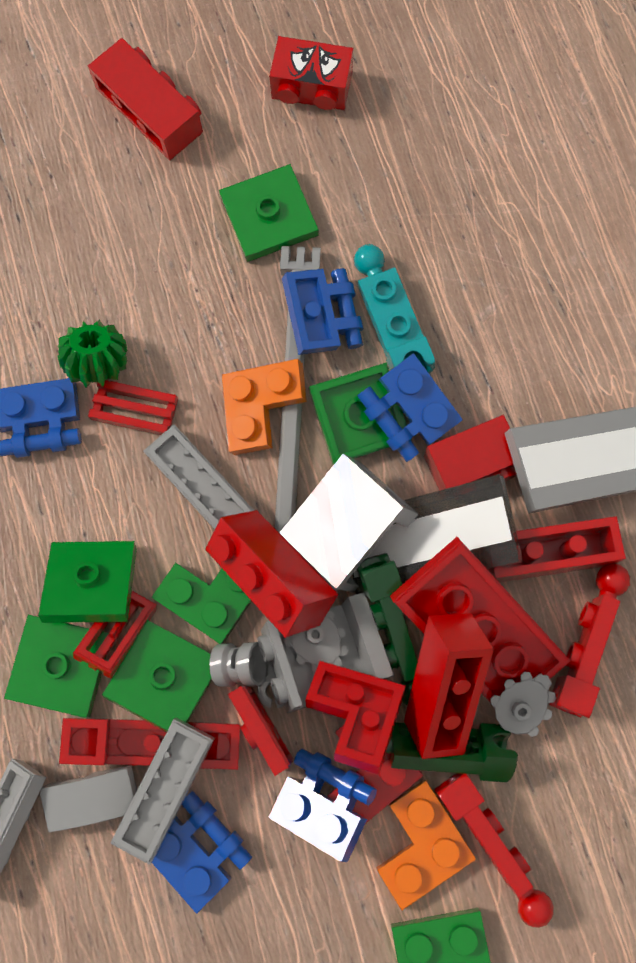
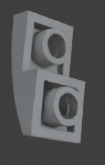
M132 766L97 771L84 778L54 782L43 786L40 790V797L48 832L86 826L124 816L137 791Z

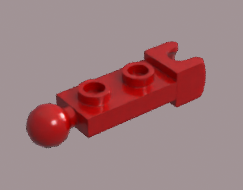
M620 564L605 565L598 571L596 583L600 590L599 596L593 598L592 603L587 601L581 611L578 625L582 626L583 629L578 643L572 642L566 654L571 660L566 665L569 667L568 673L565 676L557 677L552 691L556 695V700L553 703H549L550 706L580 718L582 716L590 718L600 690L599 687L592 684L620 604V600L616 598L623 595L630 586V575L627 569Z
M455 773L437 786L434 792L456 821L463 818L509 888L519 899L518 914L521 920L533 928L546 926L554 913L551 898L545 892L533 889L532 884L525 875L531 871L530 866L515 846L508 850L498 835L505 830L489 807L484 811H481L478 807L484 802V799L468 775Z

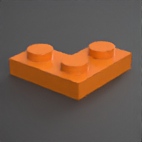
M299 359L222 374L229 452L239 455L273 448L269 409L307 402L303 363Z
M423 780L389 804L413 843L376 867L401 910L476 860L426 780Z

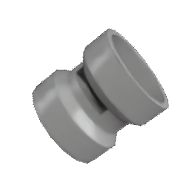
M258 642L243 643L241 647H236L232 643L217 644L210 655V674L214 684L218 687H232L237 682H241L245 686H260L266 679L268 662H264Z

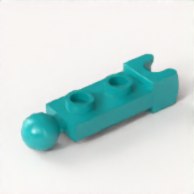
M373 244L361 246L354 255V265L360 273L368 277L358 280V289L387 357L386 361L389 369L392 370L414 353L427 372L431 373L435 368V358L427 338L424 337L396 268L394 267L382 272L385 262L382 250Z

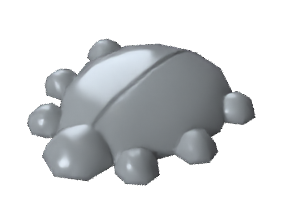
M329 610L320 626L284 639V645L288 648L293 647L297 653L296 662L298 665H304L306 662L312 663L311 670L314 674L319 661L342 666L343 663L340 656L347 655L349 651L346 645L341 644V638L346 636V630L343 627H337L333 621L335 614L332 610Z
M523 672L521 674V682L515 683L513 679H507L504 683L505 691L502 692L501 696L494 695L491 697V705L495 707L496 719L504 730L513 734L537 736L539 732L537 726L541 724L542 720H549L552 717V711L547 709L548 703H553L556 700L555 693L548 691L552 684L549 676L538 674L532 679L530 672Z

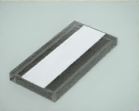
M496 475L404 500L418 513V516L408 527L395 522L365 558L387 553L390 561H395L402 584L456 536L488 570L523 562L504 476ZM356 569L352 576L353 580L359 585L355 592L360 594L364 591Z

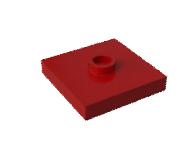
M240 686L230 692L228 696L244 722L240 728L252 749L259 748L274 776L289 768L294 758L253 688Z

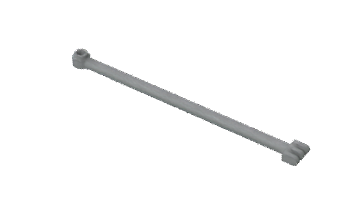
M282 246L281 275H284L286 272L320 269L321 247H313L311 252L312 262L305 261V247H297L296 261H290V246ZM288 310L285 361L299 359L303 363L304 370L305 354L298 355ZM302 403L282 407L274 527L279 533L296 513ZM268 661L266 679L262 685L258 686L257 693L259 700L269 708L272 707L273 699L268 697L266 691L268 685L271 684V679L276 678L271 661ZM276 702L277 708L285 706L284 704L278 705Z

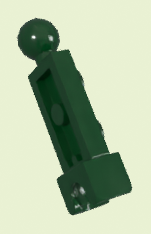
M383 553L364 559L357 568L363 591L371 602H376V604L369 607L378 631L382 629L385 631L388 643L383 646L391 669L397 668L401 674L402 680L400 684L405 685L402 702L408 705L418 661L403 613L390 597L402 585L395 561H390L388 554Z
M395 722L386 754H390L391 768L479 775L480 781L509 782L514 775L518 761L517 752L506 749L511 732L504 730L500 724L480 723L479 729L471 728L464 755L422 759L406 724Z

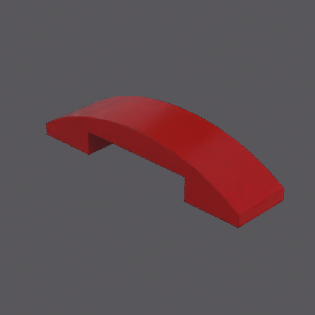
M63 718L59 764L150 766L167 732L145 720ZM188 722V724L215 738L200 769L238 770L240 724Z

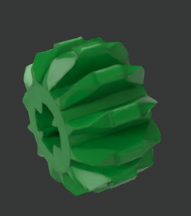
M100 319L93 325H87L82 321L81 327H68L67 335L59 338V355L57 356L59 365L67 377H69L71 383L81 381L87 388L93 382H98L103 387L106 379L118 380L120 371L126 369L128 361L126 355L128 351L126 340L123 339V334H119L115 325L104 326Z

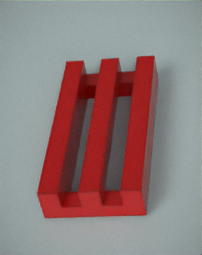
M105 380L102 387L97 382L98 391L93 396V409H90L88 414L91 420L162 435L171 427L178 403L176 395ZM107 393L167 405V408L164 409L107 396ZM109 406L164 419L163 423L159 424L103 412V407Z
M132 591L128 622H116L96 653L93 654L89 650L109 623L94 622L73 652V658L79 662L84 661L88 663V667L95 671L97 669L101 670L104 676L111 679L147 620L150 621L156 612L157 604ZM139 606L142 607L143 610L109 661L104 660Z

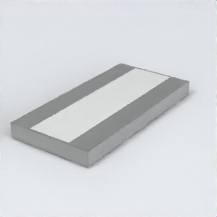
M636 407L510 428L504 433L528 514L636 492Z

